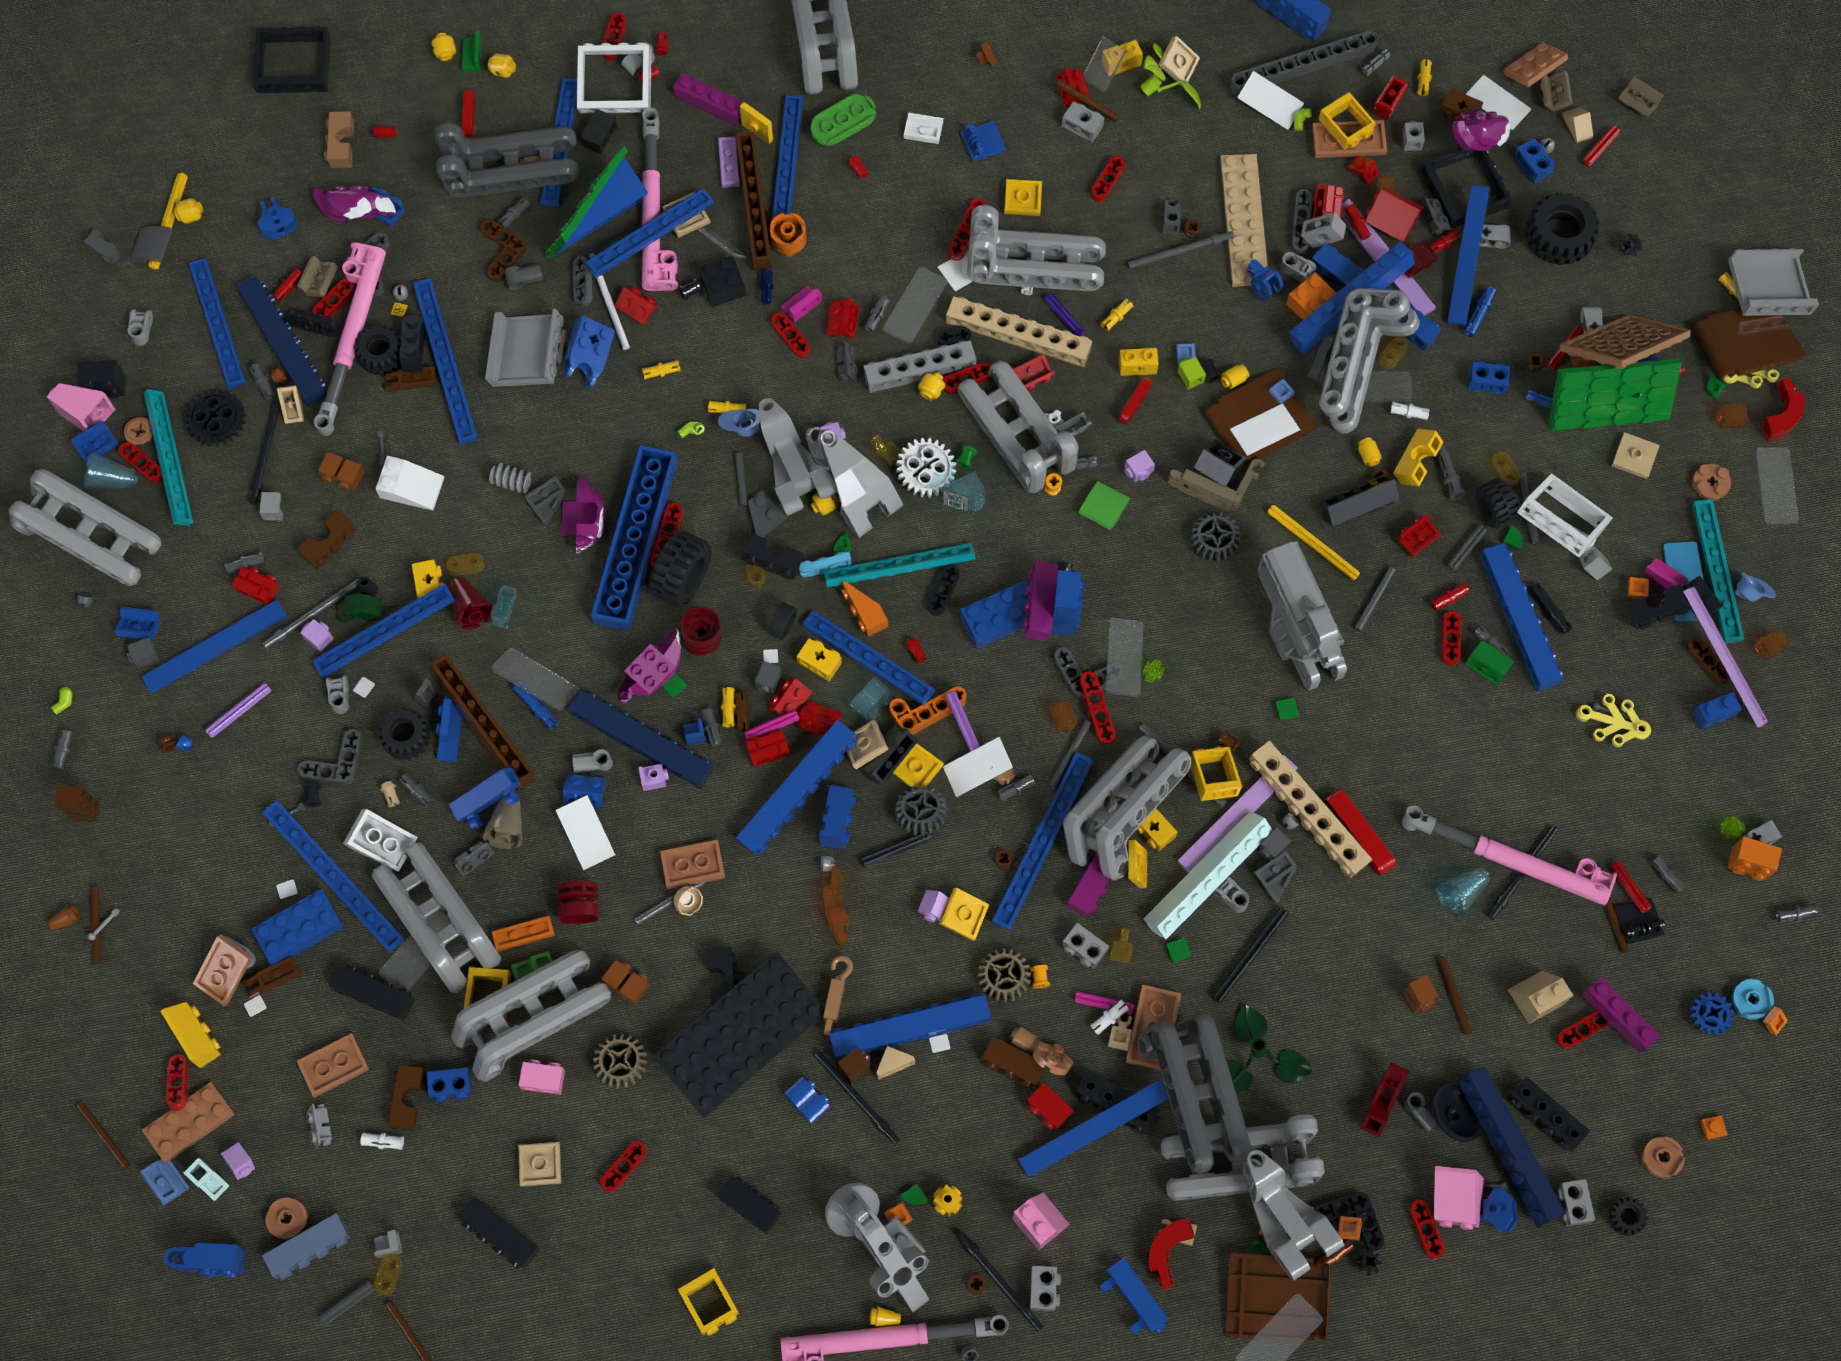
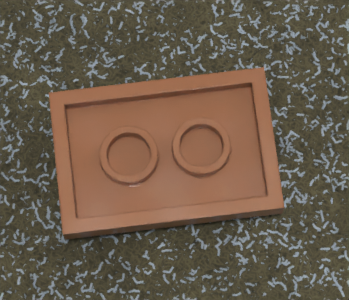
M1542 42L1503 69L1504 75L1530 87L1567 61L1568 54Z
M718 840L660 851L667 890L725 878Z
M219 935L216 937L193 984L225 1006L232 998L252 956L223 935Z
M352 1033L297 1060L314 1098L370 1070Z

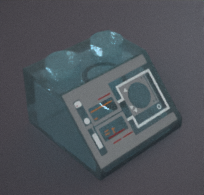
M973 472L943 486L941 502L945 506L965 512L977 511L985 505L986 489L977 473Z

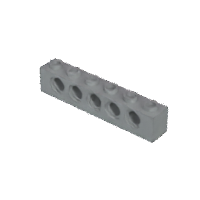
M971 340L959 341L949 346L942 345L937 349H925L920 353H908L898 358L891 357L881 362H870L864 365V376L869 393L919 382L927 373L933 374L937 372L944 376L976 365V357ZM957 355L959 358H952L951 356ZM939 359L941 362L936 363L934 360ZM921 363L923 366L917 367L916 364ZM899 368H905L906 370H904V371H899L898 369H899ZM881 372H887L888 374H887V375H881L880 373H881Z

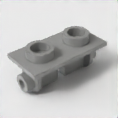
M312 1104L306 1112V1119L311 1124L310 1141L314 1143V1147L317 1149L321 1143L323 1146L330 1145L332 1136L330 1126L322 1127V1124L329 1123L327 1108H325L324 1104L317 1105L315 1109L314 1104Z

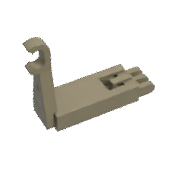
M1254 459L1237 491L1186 469L1185 473L1171 470L1168 484L1178 488L1181 492L1226 512L1231 510L1236 512L1251 480H1257L1259 477L1258 473L1253 472L1254 466L1262 468L1265 463L1260 459Z

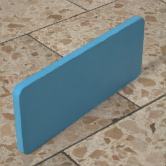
M1696 542L1664 544L1665 564L1687 577L1688 581L1686 584L1698 576L1703 579ZM1688 609V612L1683 615H1674L1677 622L1699 621L1691 609Z

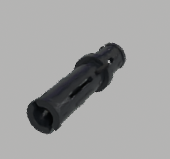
M1538 582L1529 588L1550 616L1551 622L1554 621L1562 634L1569 632L1573 626L1567 621L1563 615L1564 612L1559 610Z

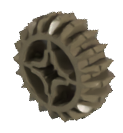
M1002 948L1001 954H999L997 949L994 950V957L988 953V960L982 959L983 965L978 967L981 973L977 974V978L982 979L979 981V986L986 985L982 991L984 993L990 991L988 994L989 998L995 994V1001H999L1000 996L1003 997V1002H1007L1008 996H1010L1011 1001H1014V994L1021 997V991H1027L1025 985H1030V980L1027 978L1031 977V972H1027L1030 969V965H1023L1026 962V958L1019 960L1020 953L1018 952L1013 956L1012 949L1009 950V954H1006L1005 948ZM999 961H1008L1005 966L994 965ZM1014 966L1020 971V981L1016 980V977L1012 974ZM989 969L997 977L994 985L988 978ZM1008 971V978L1005 977V979L1002 978L1000 980L1001 972ZM1004 984L1014 985L1011 989H999Z
M621 1034L618 1040L616 1035H612L613 1041L610 1042L608 1038H605L607 1044H599L602 1051L595 1050V1054L599 1057L593 1058V1061L599 1064H596L593 1068L594 1070H600L596 1075L598 1078L603 1076L602 1083H606L609 1080V1087H612L616 1082L617 1089H620L621 1083L624 1084L625 1088H628V1081H631L634 1085L636 1084L635 1077L638 1079L642 1078L639 1071L646 1072V1069L641 1065L648 1064V1061L643 1059L647 1057V1053L642 1052L644 1050L643 1045L638 1046V1039L632 1042L631 1035L626 1040L624 1034ZM620 1046L628 1047L627 1049L624 1048L621 1052L612 1050ZM633 1051L636 1053L634 1068L628 1063ZM607 1055L612 1059L608 1071L605 1070L604 1066ZM615 1057L617 1059H623L626 1066L624 1064L617 1063ZM620 1070H625L628 1072V1074L624 1076L613 1075L614 1073L617 1074V1072H619Z

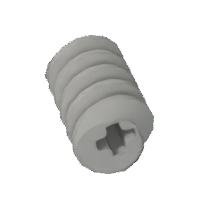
M500 463L498 467L496 465L493 466L489 482L490 484L496 483L499 487L503 485L505 489L510 487L512 491L517 489L518 493L524 492L526 494L531 484V472L528 471L525 476L524 470L521 469L518 474L517 467L510 471V465L503 469V463Z

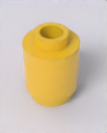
M1243 364L1235 365L1222 373L1221 383L1225 388L1232 389L1245 382L1249 377V372Z
M1370 437L1361 440L1358 443V451L1364 464L1370 467L1379 464L1382 456L1376 442Z

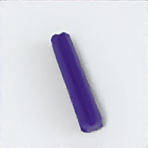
M1053 293L1045 296L1044 300L1074 335L1080 337L1084 333V329Z

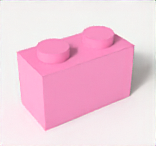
M537 1060L523 1062L519 1087L521 1090L561 1095L565 1070L563 1067H560L561 1064L549 1062L548 1065H543Z

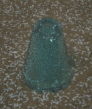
M90 453L86 465L87 473L84 475V488L131 489L133 485L137 486L139 475L136 474V470L100 454Z
M1476 867L1437 884L1438 887L1435 888V894L1442 907L1446 905L1449 909V914L1461 917L1489 884V873L1483 868Z

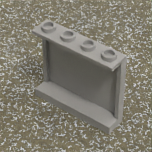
M1738 249L1734 251L1728 262L1743 316L1811 315L1819 303L1817 298L1811 299L1799 260V257L1804 252L1803 249Z
M553 309L551 315L505 317L502 312H495L485 379L492 387L554 384V377L557 375L556 363L559 359L558 348L561 342V327L564 324L562 315L556 309Z

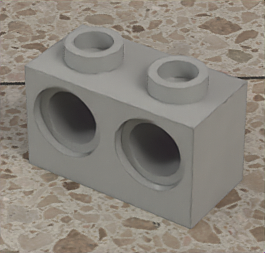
M1076 923L1062 943L1066 953L1071 956H1077L1081 964L1093 969L1109 949L1106 943L1079 923ZM1073 938H1079L1082 943L1080 945H1074L1072 944L1071 940ZM1093 949L1098 955L1090 957L1087 951Z
M1586 1179L1564 1182L1558 1185L1556 1195L1566 1214L1561 1216L1563 1222H1566V1227L1588 1224L1595 1221ZM1569 1188L1575 1190L1576 1198H1572L1569 1196ZM1573 1209L1580 1211V1219L1573 1216Z
M1032 1266L1030 1310L1054 1312L1055 1307L1059 1306L1060 1294H1056V1285H1060L1061 1273H1057V1267ZM1048 1273L1052 1281L1047 1284L1043 1283L1040 1280L1041 1274ZM1040 1295H1049L1051 1302L1047 1305L1042 1304L1039 1300Z

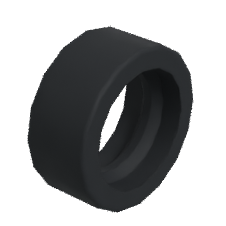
M782 602L772 617L768 634L782 641L794 623L797 608Z

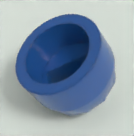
M183 734L176 748L184 752L189 751L193 742L188 736Z

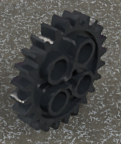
M212 389L211 394H208L205 390L203 397L197 394L198 400L191 399L194 404L187 405L190 411H185L187 418H184V421L187 424L185 425L186 429L196 442L200 440V443L204 445L207 441L209 447L214 442L218 447L219 442L222 441L226 445L227 439L233 441V435L238 437L237 430L243 431L240 424H246L243 419L246 417L245 408L241 405L240 399H237L235 394L231 395L228 390L223 394L222 389H219L218 393H216Z

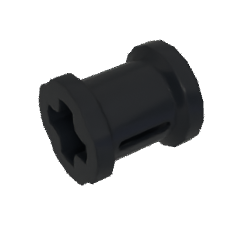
M696 278L683 286H678L685 301L696 293H702Z
M1207 359L1200 364L1206 374L1205 381L1207 383L1215 382L1221 377V373L1217 372L1214 366L1213 359Z
M317 783L305 784L303 786L305 790L303 805L308 807L320 806L319 790L321 785Z

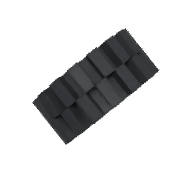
M1623 1197L1611 1205V1209L1608 1211V1214H1610L1608 1221L1611 1220L1610 1226L1615 1228L1614 1231L1616 1233L1620 1232V1235L1632 1236L1641 1232L1647 1225L1646 1221L1649 1219V1216H1646L1648 1210L1643 1208L1645 1205L1643 1203L1640 1204L1637 1198ZM1623 1209H1630L1634 1212L1636 1219L1633 1224H1626L1622 1221L1621 1212Z

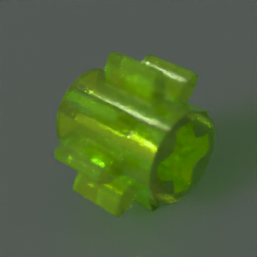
M1154 659L1152 662L1147 661L1142 672L1143 675H1146L1145 681L1152 684L1155 680L1160 682L1165 668L1161 667L1163 662Z
M1738 817L1724 818V822L1721 823L1722 825H1719L1720 834H1724L1726 839H1738L1741 837V833L1746 831L1744 822H1740Z

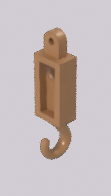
M844 955L837 956L831 963L832 970L836 969V964L840 961L847 964V969L841 975L831 980L823 1016L826 1022L824 1035L830 1036L833 1023L837 1024L845 988L844 980L853 970L852 961Z

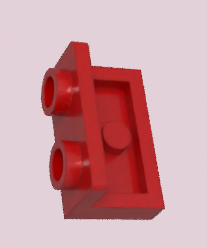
M1064 68L1056 77V83L1060 79L1090 98L1082 70ZM1058 87L1064 107L1068 108L1073 101L1083 103Z
M635 286L624 287L614 305L643 325L647 324L654 309L660 307L655 303L656 300L654 298L642 295L641 290Z
M850 298L831 301L826 331L829 337L846 335L850 339L854 338L859 307Z
M1044 354L1012 369L1028 391L1035 388V384L1040 381L1042 384L1052 379L1051 376L1055 374L1054 370L1051 371Z
M1426 514L1424 517L1422 515L1414 520L1411 527L1406 526L1399 532L1400 536L1397 542L1411 558L1441 536L1439 530L1429 521L1431 517L1429 514Z
M796 678L785 679L780 685L778 694L774 695L769 701L770 705L767 709L775 711L779 716L792 710L798 713L812 691Z
M807 700L799 713L797 728L823 737L837 720L840 721L842 719L843 713Z

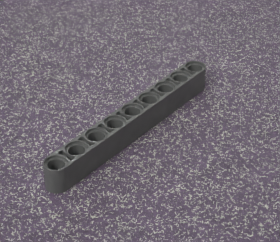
M1365 31L1237 72L1232 76L1230 91L1232 94L1239 96L1253 71L1273 84H1277L1371 54L1375 51L1378 35L1374 31Z

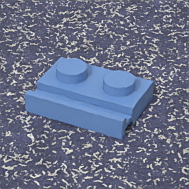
M161 1159L140 1171V1174L162 1206L189 1190V1186L171 1161L165 1164Z

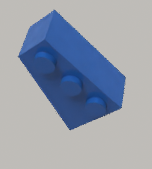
M830 785L826 811L823 816V827L819 834L821 846L844 850V845L849 843L850 832H847L848 825L852 826L853 814H850L851 807H855L857 799L852 788Z

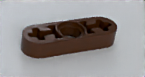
M1699 637L1691 638L1686 644L1688 654L1714 683L1718 685L1726 684L1730 680V676L1720 658L1703 639ZM1696 644L1699 645V648H1698V649H1697V648H1696V649H1693V648H1692L1693 645H1696ZM1704 657L1712 658L1713 665L1705 664ZM1719 673H1720V674H1721V673H1724V674H1725L1724 678H1723V677L1719 678V677H1718Z

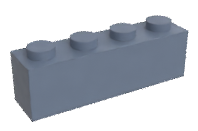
M336 1213L265 1253L262 1257L272 1277L277 1280H283L291 1276V1272L295 1269H303L310 1265V1261L316 1257L320 1259L329 1254L330 1249L344 1246L351 1236L341 1216Z

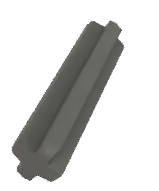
M1478 525L1449 561L1447 566L1451 570H1457L1485 535L1487 529L1482 525Z
M370 1281L363 1283L318 1316L320 1322L324 1326L329 1324L375 1290L374 1285Z

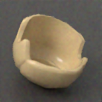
M693 886L680 888L674 895L673 903L675 909L682 915L692 916L702 906L703 896L701 892Z

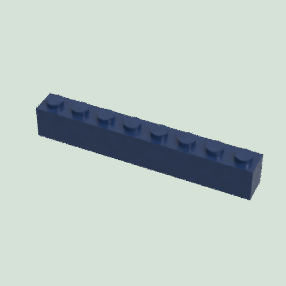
M255 275L236 285L240 295L294 385L297 386L306 405L310 406L327 396L325 392L327 386L322 378L318 380L316 375L319 373L313 364L309 365L308 361L310 358L306 351L303 350L301 352L299 348L302 346L297 336L292 337V328L288 322H283L282 319L285 317L280 308L276 309L274 307L276 302L272 295H267L265 292L268 289L263 280L259 281Z
M581 690L568 708L572 716L657 765L662 764L664 769L667 768V771L700 790L713 772L711 762L708 759L695 756V753L687 747L684 749L679 747L675 740L671 738L667 740L662 737L658 730L648 729L642 721L638 719L634 721L629 718V714L625 711L615 710L613 705L605 700L601 702L590 691L586 693Z
M1482 1067L1457 1080L1536 1227L1543 1226L1566 1214L1487 1069Z

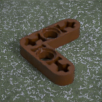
M486 219L480 224L482 234L504 248L487 269L489 279L492 282H500L505 278L504 271L514 266L526 251V244L515 233L492 219ZM492 226L493 231L491 229L486 231V227ZM501 234L508 235V238L504 241L498 239ZM514 244L517 246L521 244V248L517 247L515 249ZM506 256L512 258L509 263H503L502 259ZM493 271H494V272L499 271V275H498V274H495V275L493 276V273H492V272H493Z

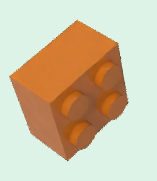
M1314 273L1289 294L1286 304L1304 320L1337 292L1318 274Z
M1743 836L1732 847L1727 869L1733 870V873L1738 875L1746 874L1752 876L1753 879L1758 881L1767 880L1778 869L1782 848Z

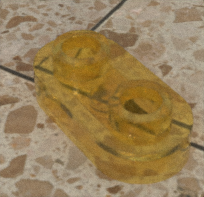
M1400 336L1395 337L1381 352L1379 364L1385 369L1394 368L1407 353L1409 348L1408 340Z
M1506 452L1495 453L1491 460V465L1499 478L1505 480L1510 487L1516 486L1521 478V474L1513 460Z
M469 553L450 557L446 562V567L453 576L481 572L485 567V561L479 553ZM472 560H478L475 564L471 563ZM458 562L457 566H452L453 563Z
M746 563L748 583L755 588L762 587L766 583V571L762 567ZM760 577V580L755 581L754 578Z
M388 1254L381 1261L374 1282V1288L380 1295L388 1296L395 1291L403 1268V1261L398 1255ZM396 1262V1267L390 1269V1263ZM384 1282H389L387 1289H383Z

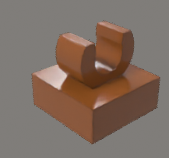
M989 43L981 44L983 51L976 53L981 65L988 61L992 66L997 64L998 61Z

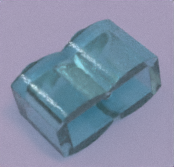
M506 585L500 588L497 595V603L491 612L492 627L505 630L509 626L511 612L517 603V589Z
M874 677L850 702V709L866 722L874 720L880 713L879 709L891 703L893 699L892 690Z

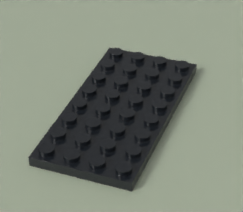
M775 951L653 1054V1057L705 1118L824 1015L825 1009L782 956Z

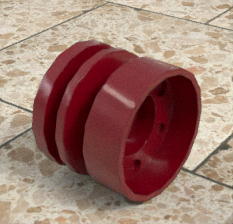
M695 607L689 609L682 617L681 641L689 653L696 656H706L713 653L721 642V621L718 614L710 608Z
M571 881L559 884L557 886L559 894L557 900L563 904L557 907L558 921L566 924H587L598 921L600 919L599 905L594 903V901L599 899L597 893L599 891L598 884L589 881Z

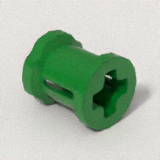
M963 445L961 448L962 453L955 463L960 468L968 470L971 469V462L978 452L971 446Z

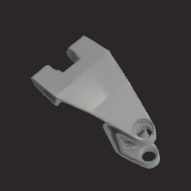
M763 399L759 403L760 424L770 455L773 457L776 486L774 489L786 515L789 516L802 510L804 506L799 496L816 489L823 500L837 494L838 491L829 470L816 464L811 454L800 444V437L789 415L773 399ZM766 405H773L770 410H763Z
M810 427L806 431V440L812 459L824 469H831L841 502L840 514L857 538L862 537L873 528L866 513L872 507L878 504L881 511L888 517L903 506L889 477L834 431L822 430L819 427ZM817 430L819 432L818 439L814 441L811 439V433Z
M1253 1150L1248 1154L1243 1165V1174L1267 1248L1289 1278L1294 1281L1311 1269L1300 1250L1314 1242L1329 1257L1341 1249L1344 1243L1326 1216L1313 1210L1284 1186L1285 1171L1277 1163L1259 1150ZM1259 1155L1262 1163L1256 1159H1250L1251 1156Z

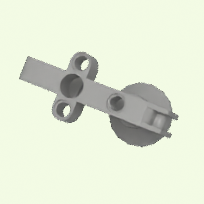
M857 1182L839 1188L830 1197L826 1205L825 1219L827 1225L837 1235L844 1237L856 1236L863 1242L880 1267L873 1272L874 1274L870 1278L871 1287L880 1297H888L897 1291L912 1312L916 1311L929 1301L928 1296L915 1277L927 1267V1257L915 1246L905 1248L899 1252L888 1232L877 1218L880 1202L877 1193L869 1185Z

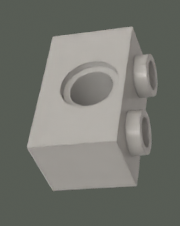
M1074 101L1062 119V127L1092 143L1104 124V117L1100 113L1093 112L1083 104H1078Z
M1335 212L1304 221L1301 236L1312 248L1319 247L1325 243L1329 244L1343 240L1346 224Z

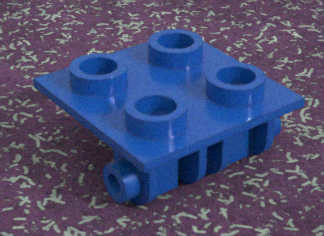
M994 121L976 127L969 123L966 125V129L960 132L973 162L1006 151Z

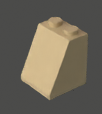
M1540 971L1508 989L1528 1024L1560 1008L1573 996L1563 978L1544 971Z

